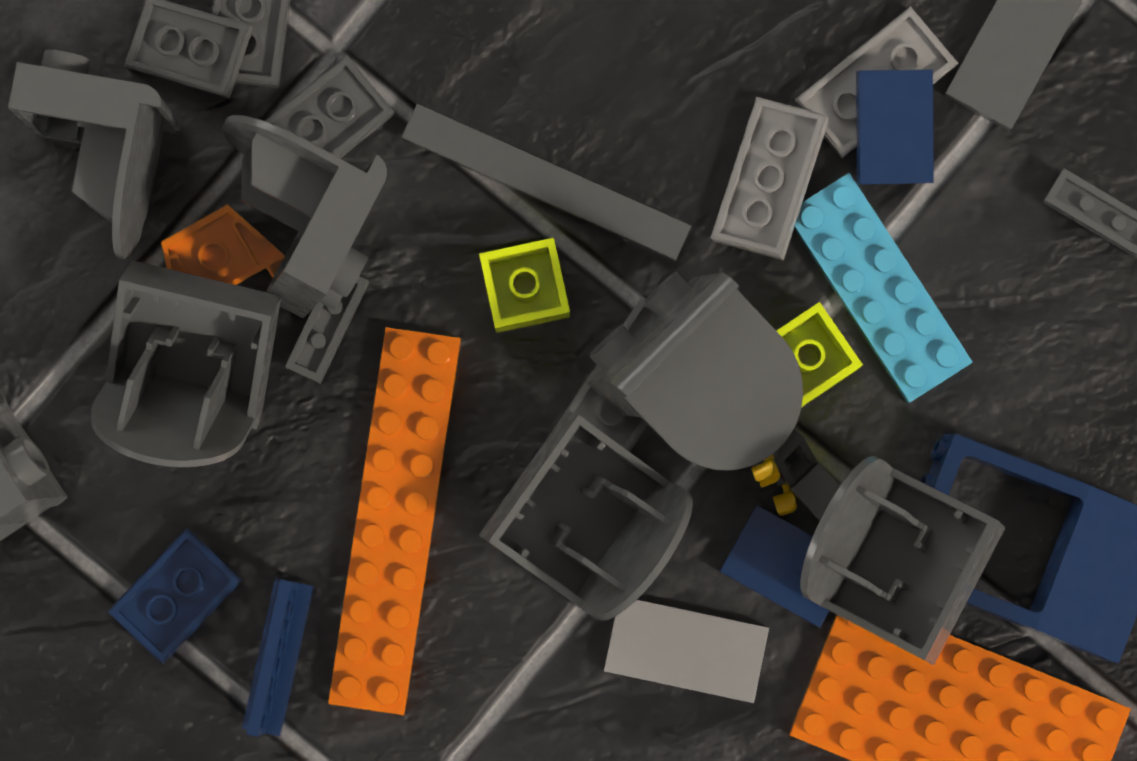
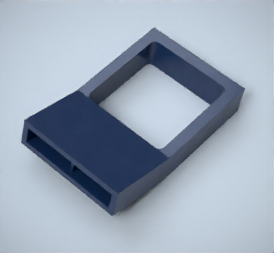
M944 434L943 438H939L934 444L931 452V459L934 460L929 474L925 473L920 482L949 495L963 458L1065 496L1070 501L1068 513L1031 608L1027 610L976 589H973L966 605L1032 630L1104 661L1119 664L1137 617V505L1091 485L958 434Z

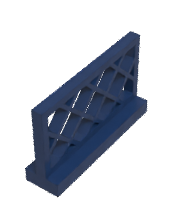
M275 578L242 729H247V735L258 737L264 734L281 736L314 586Z

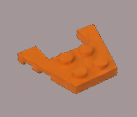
M228 204L161 242L167 269L234 285L241 283L264 269L268 270L273 279L285 257L281 251Z

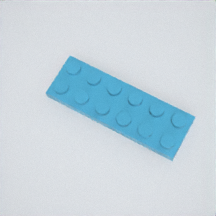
M850 173L802 202L794 230L907 404L973 363Z

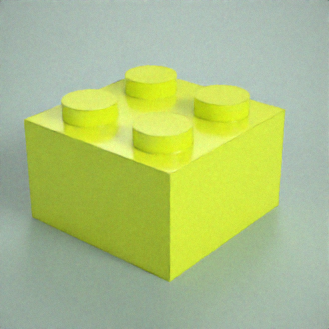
M554 238L479 254L496 333L570 317V309Z
M820 302L777 330L794 353L801 371L803 382L801 408L863 366Z

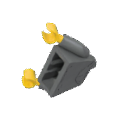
M794 429L776 452L761 461L762 463L752 467L754 478L760 482L761 487L777 482V486L783 488L784 493L772 496L779 516L793 513L796 510L795 496L789 488L817 462L804 437Z

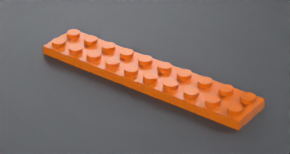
M388 327L385 329L328 702L330 705L405 715L461 338Z

